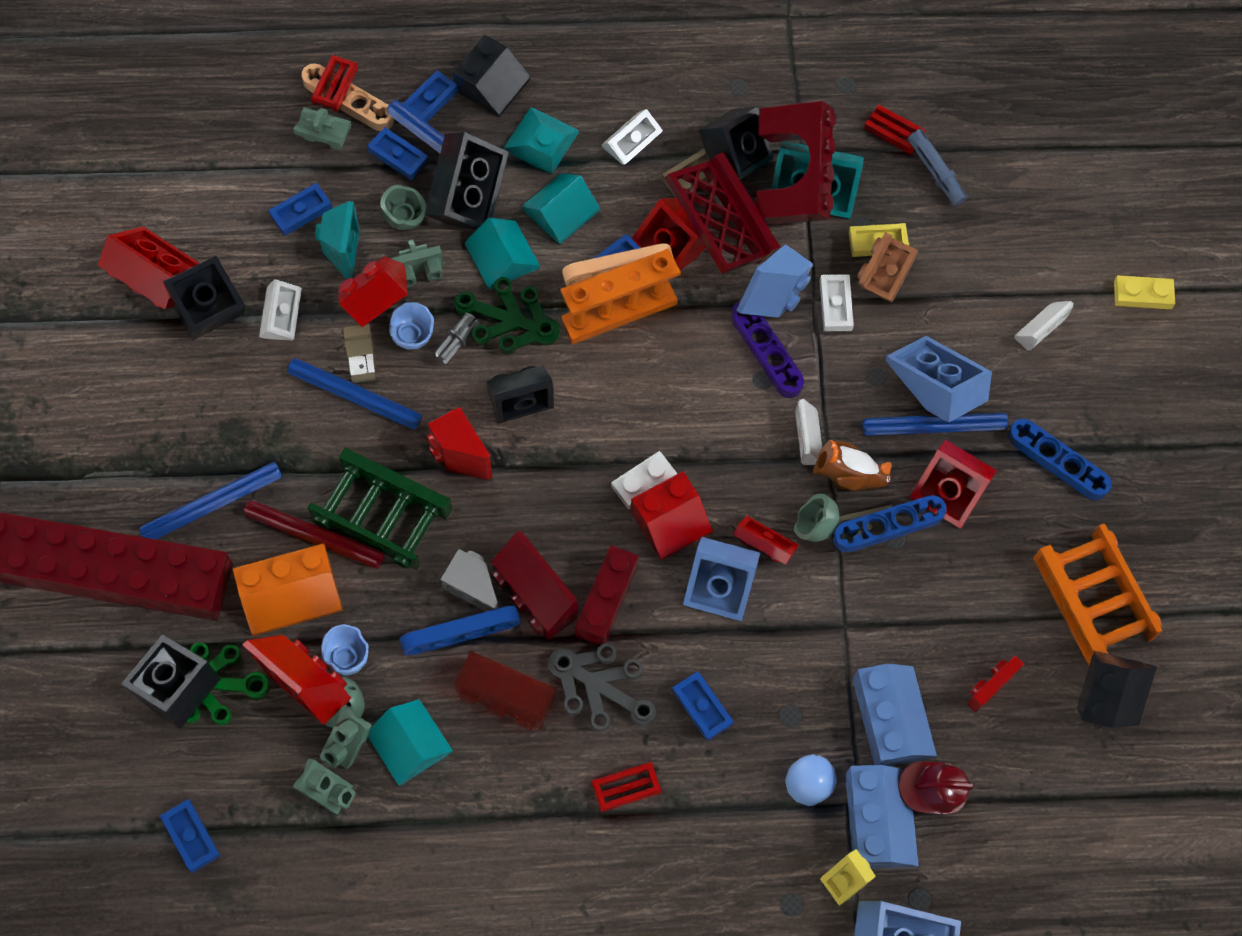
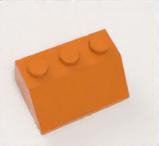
M324 543L233 568L239 597L252 636L343 611Z

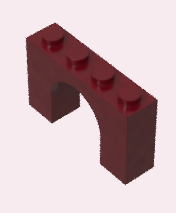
M824 101L760 108V137L770 143L804 140L810 152L808 169L802 179L796 184L782 189L757 191L756 207L767 225L830 220V211L834 205L831 194V182L834 181L832 154L835 152L833 126L836 124V114L833 108Z

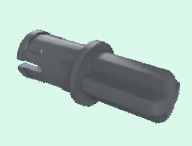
M465 313L456 326L446 332V338L433 352L434 359L443 365L447 364L457 350L466 345V339L471 335L473 329L479 325L477 319L471 322L475 318L472 314Z

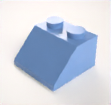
M785 244L756 268L737 311L741 314L778 318L787 310L791 312L801 299L798 296L799 292L807 286L811 279V276L808 274L813 263Z
M701 537L683 605L742 621L760 552Z

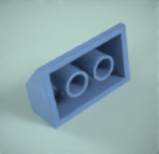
M883 664L858 669L853 677V683L874 765L895 766L936 758L937 754L914 667Z
M886 765L850 766L845 774L852 851L857 849L860 855L867 860L871 869L912 868L919 866L913 809L905 804L900 796L898 787L899 778L904 769Z

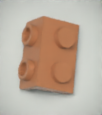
M885 232L882 238L878 237L871 249L873 256L868 264H863L858 273V278L860 279L859 285L862 289L892 303L919 252L917 249L892 238L891 234Z

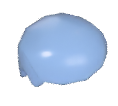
M405 302L394 310L390 320L389 333L393 342L407 350L421 348L429 342L432 336L434 317L426 306L417 302Z
M346 624L332 627L324 635L321 645V657L331 672L335 671L340 676H349L358 673L367 663L368 643L357 627Z
M812 754L799 758L790 766L785 783L788 793L796 802L807 806H814L826 800L834 792L837 777L835 768L826 758Z

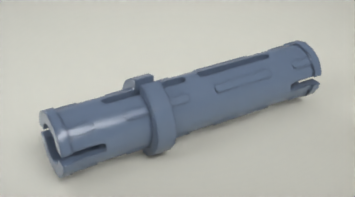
M922 129L912 133L907 140L933 175L937 188L943 190L953 207L964 202L968 195L955 179V172L949 170Z

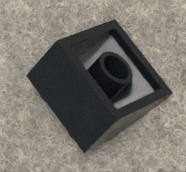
M484 34L453 71V81L458 85V94L500 117L530 81V75L506 46Z
M758 106L732 109L699 129L707 156L712 159L715 155L724 153L740 180L773 159L769 142L759 136L760 112Z
M217 256L163 281L177 315L192 341L244 315L245 304Z
M544 365L539 367L528 366L520 370V372L510 375L499 374L487 381L488 395L498 424L554 408L553 381Z
M162 634L121 685L157 715L181 729L221 678L206 660Z
M1094 650L1077 705L1081 720L1110 728L1139 726L1157 667Z

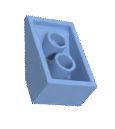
M924 336L886 356V362L923 407L948 423L984 404L989 399L992 371L928 336Z
M859 901L854 936H960L961 921L883 901Z

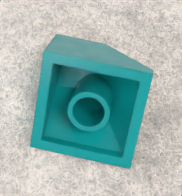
M530 107L503 149L508 151L509 154L552 174L575 140L579 130Z
M347 201L324 212L321 224L316 225L315 239L320 241L322 252L346 280L353 278L360 234L355 205L351 201Z

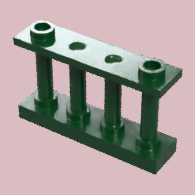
M344 447L339 456L344 474L323 508L313 503L309 504L308 509L313 518L312 521L321 528L328 529L331 527L371 548L383 552L391 557V560L396 565L404 569L411 567L418 570L420 566L418 555L413 552L433 518L440 516L447 520L452 511L451 499ZM361 477L369 481L370 487L348 521L334 514L354 479ZM387 490L395 494L397 499L378 531L374 534L360 526L380 492ZM414 503L422 507L423 513L403 547L386 540L405 507Z

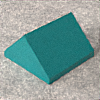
M561 173L523 204L521 210L560 245L600 211V207L581 176Z
M488 218L465 242V246L488 290L494 289V283L500 277H506L512 281L540 269V264L517 222L514 220Z
M420 699L389 708L369 730V740L398 786L406 783L453 752Z

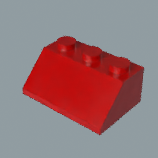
M144 226L108 235L98 262V266L106 270L109 276L121 280L130 286L133 292L142 294L151 300L153 305L161 309L174 307L163 281L200 264Z
M277 635L247 640L243 644L244 648L267 676L322 725H325L351 699L344 689L347 685L345 680L335 671L329 674L326 671L328 669L327 665L318 656L314 655L310 658L308 656L309 650L299 640L296 639L294 642H291L286 636Z

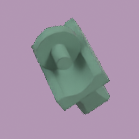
M303 107L301 117L293 131L295 135L304 137V140L322 142L330 145V148L340 150L351 128V121L328 115L326 109L320 108L318 111Z
M410 239L407 240L408 249L398 251L399 256L390 258L403 263L406 267L407 288L417 284L415 277L417 273L425 271L427 279L430 281L442 278V267L444 265L440 245L427 249L426 244L415 246L414 240Z
M347 706L341 711L322 750L320 759L331 768H335L340 764L348 769L352 766L362 744L367 740L372 725L363 718H357L353 714L352 709Z
M310 758L306 762L303 774L293 785V788L335 814H338L341 808H349L356 795V792L352 790L353 785Z

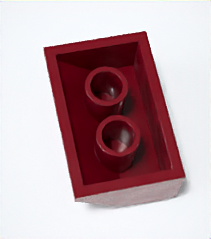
M517 531L491 561L493 569L491 576L501 589L506 587L512 596L509 598L512 604L517 607V610L519 612L524 610L531 618L528 622L537 635L543 633L547 640H550L577 619V599L522 531Z

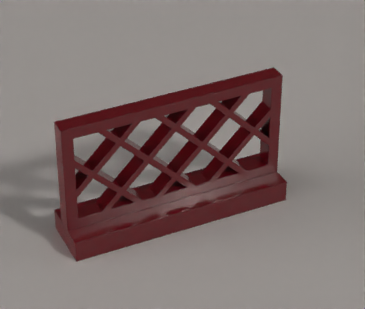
M724 153L715 155L710 161L669 173L665 177L722 274L755 262L758 264L763 263L780 248V245ZM700 172L704 173L709 183L699 179ZM678 179L691 183L690 191L683 188ZM696 187L709 192L708 198L705 199L695 194ZM714 195L718 196L724 207L713 202ZM693 202L705 207L704 215L695 210ZM711 210L723 216L722 223L709 218ZM728 219L733 221L737 230L727 226ZM708 226L720 231L718 239L710 235L707 230ZM725 234L737 239L736 247L724 242ZM743 243L748 246L752 255L741 250ZM722 250L734 255L733 262L727 264L721 254Z

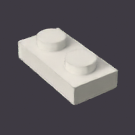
M821 275L820 293L823 331H852L854 323L850 275Z
M659 451L612 481L611 487L627 509H630L633 497L677 475V473Z

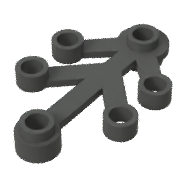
M604 643L599 646L598 650L577 655L569 649H558L549 657L548 668L555 678L561 679L565 695L564 709L567 714L576 716L583 709V701L576 695L573 679L575 678L585 685L592 713L591 727L595 731L604 732L610 724V718L604 712L600 694L631 712V719L635 725L647 727L654 722L656 709L653 703L648 700L637 701L608 684L627 678L630 680L640 678L643 667L638 660L630 659L624 666L590 673L582 667L597 662L610 664L615 660L616 649L613 645ZM608 649L612 652V656L604 658L601 656V652ZM561 659H567L570 664L566 668H561L558 662ZM635 665L639 671L636 674H630L627 668ZM570 701H577L580 706L576 710H571L567 705ZM646 707L650 713L647 716H640L638 709ZM597 717H603L606 720V724L597 726L594 720Z

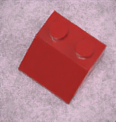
M677 198L660 199L631 238L640 248L657 244L670 245L674 260L680 271L699 257L706 248ZM707 228L710 235L714 237L715 235Z
M385 256L377 262H370L365 266L362 273L354 279L349 278L342 283L339 288V304L361 327H364L408 295L406 267L403 263Z
M460 407L428 423L430 435L427 436V440L431 446L429 451L437 464L442 462L447 471L485 480L492 478L490 454Z
M945 440L938 448L909 498L916 500L932 495L940 497L945 502L947 508L944 519L961 529L997 470ZM928 505L927 509L934 512L935 514L938 511L937 508L932 509L930 505Z
M684 471L631 499L630 512L660 561L700 540L701 537L711 534L713 531L701 499Z

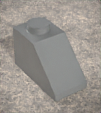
M458 549L440 579L442 589L485 612L498 609L487 565L483 562V557L470 550L466 553Z

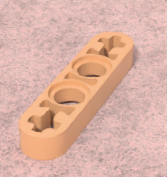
M309 64L304 67L301 76L307 90L314 93L319 82L315 77L319 75L321 78L325 67L319 64ZM334 72L322 94V97H325L329 90L331 82L334 76L336 75ZM351 83L339 108L340 110L377 131H381L384 127L390 129L394 124V118L387 113L388 104ZM358 99L366 102V105L360 109L353 108L351 104ZM384 114L386 115V119H376V115L382 117Z
M668 244L652 245L575 262L565 266L562 274L566 286H570L669 248L671 254L672 251Z

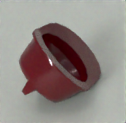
M923 761L912 763L906 767L900 775L898 785L900 796L908 807L914 811L936 814L957 813L964 807L970 790L974 788L973 784L969 783L965 772L959 767L949 763Z

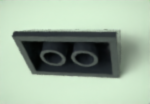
M466 132L445 134L425 215L449 225L477 230L488 218L493 217L509 152Z

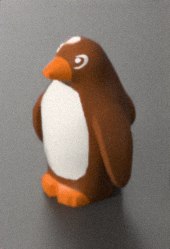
M829 440L819 452L813 468V474L831 478L833 484L840 490L882 489L890 483L892 464L891 462L878 464L867 453L860 451L853 444Z

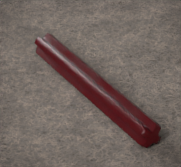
M249 500L244 507L243 513L245 517L315 545L324 543L326 549L373 568H380L384 561V553L266 505Z

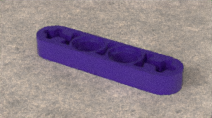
M740 301L737 302L732 310L731 320L777 391L786 398L797 397L804 385L803 375L765 318L759 315H750L749 321L752 326L748 329L749 322L746 317H739L740 313L737 311ZM755 332L765 333L768 340L765 343H756L752 339V334ZM773 354L778 355L782 358L783 363L780 366H772L768 363L767 357ZM786 377L790 382L796 381L794 388L791 385L785 386Z

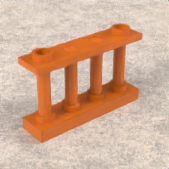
M669 248L560 289L570 313L561 316V322L571 344H576L677 305L678 299L668 280L681 275V272Z
M1105 523L1100 524L1091 535L1093 541L1060 554L1055 552L1050 544L1040 548L1033 558L1088 665H1090L1094 650L1108 654L1107 646L1141 632L1144 633L1148 642H1150L1163 631L1158 614L1151 610L1117 547L1116 536L1112 531L1108 530ZM1100 551L1108 567L1074 581L1068 578L1064 565ZM1112 578L1115 579L1122 592L1118 596L1088 608L1082 605L1078 597V592ZM1129 605L1137 621L1103 635L1097 633L1092 624L1094 618Z

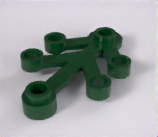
M506 277L496 279L494 289L495 293L501 297L507 311L477 301L475 295L470 292H461L454 299L455 311L461 317L465 313L472 315L477 313L500 321V323L490 327L478 325L473 329L472 337L477 345H485L490 339L518 328L528 331L517 337L504 335L500 338V351L503 354L511 355L516 349L534 342L544 346L551 345L560 336L559 324L554 319L545 317L538 302V291L536 288L528 286L521 291V301L529 307L534 319L531 320L523 317L511 292V281ZM502 284L508 286L505 290H501L498 287ZM533 294L535 297L532 299L525 298V295ZM465 299L470 300L468 304L460 303ZM550 328L551 331L548 333H543L541 329ZM480 332L486 334L484 338L476 337V335ZM505 342H511L513 343V346L510 348H506L503 346V344Z

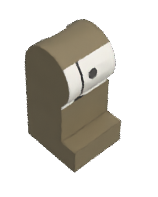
M366 324L364 327L360 325L343 327L352 383L375 381L376 369L370 325Z

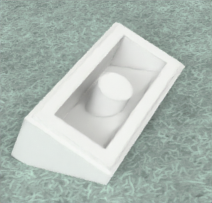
M645 109L638 112L602 144V147L622 165H625L663 130L648 110Z
M276 279L268 285L259 337L264 339L294 340L301 287Z
M1064 301L1049 304L1014 336L1015 340L1027 351H1031L1067 319L1074 307V303Z
M799 399L795 415L801 463L803 465H815L819 452L822 449L818 411L806 400Z

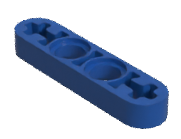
M1019 419L1012 424L1008 432L1010 443L1091 500H1100L1110 491L1112 486L1111 479L1105 472L1028 419ZM1023 429L1026 430V436L1020 438L1018 433ZM1035 437H1037L1039 440L1034 447L1030 446ZM1044 444L1049 445L1054 449L1055 455L1045 457L1040 453L1039 447ZM1064 463H1076L1079 467V473L1075 475L1069 474L1064 468ZM1086 471L1088 473V476L1082 482L1080 481V479ZM1097 480L1101 485L1100 488L1094 490L1092 485Z
M926 496L843 522L838 525L834 532L833 543L838 550L847 553L935 526L944 518L947 510L946 504L938 496ZM928 505H930L932 509H938L935 516H933V514L930 512L922 514L920 518L921 522H919L918 514L925 512ZM899 513H906L911 517L912 524L901 526L897 523L895 517ZM879 522L883 526L884 532L880 535L871 534L867 528L868 523ZM858 526H861V534L855 535L851 543H848L847 539L841 540L844 531L848 535L858 533Z
M506 606L407 633L400 637V643L404 655H416L508 630L518 626L521 621L517 607Z

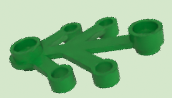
M203 642L194 643L190 651L195 654L197 649L204 648L205 653L201 658L207 661L210 657L208 646ZM226 645L221 650V653L211 660L209 664L217 673L226 665L237 664L241 660V652L235 645ZM229 651H236V656L233 659H226V654ZM252 672L244 679L220 677L221 680L213 688V690L245 692L252 699H261L268 694L270 683L263 673ZM256 683L263 684V688L259 692L252 691V687ZM210 692L203 703L211 712L212 720L218 726L229 724L232 719L231 711L228 707L221 705ZM199 708L196 709L195 715L189 718L186 723L193 724L199 720L201 716ZM220 711L227 712V716L223 720L216 719V715Z

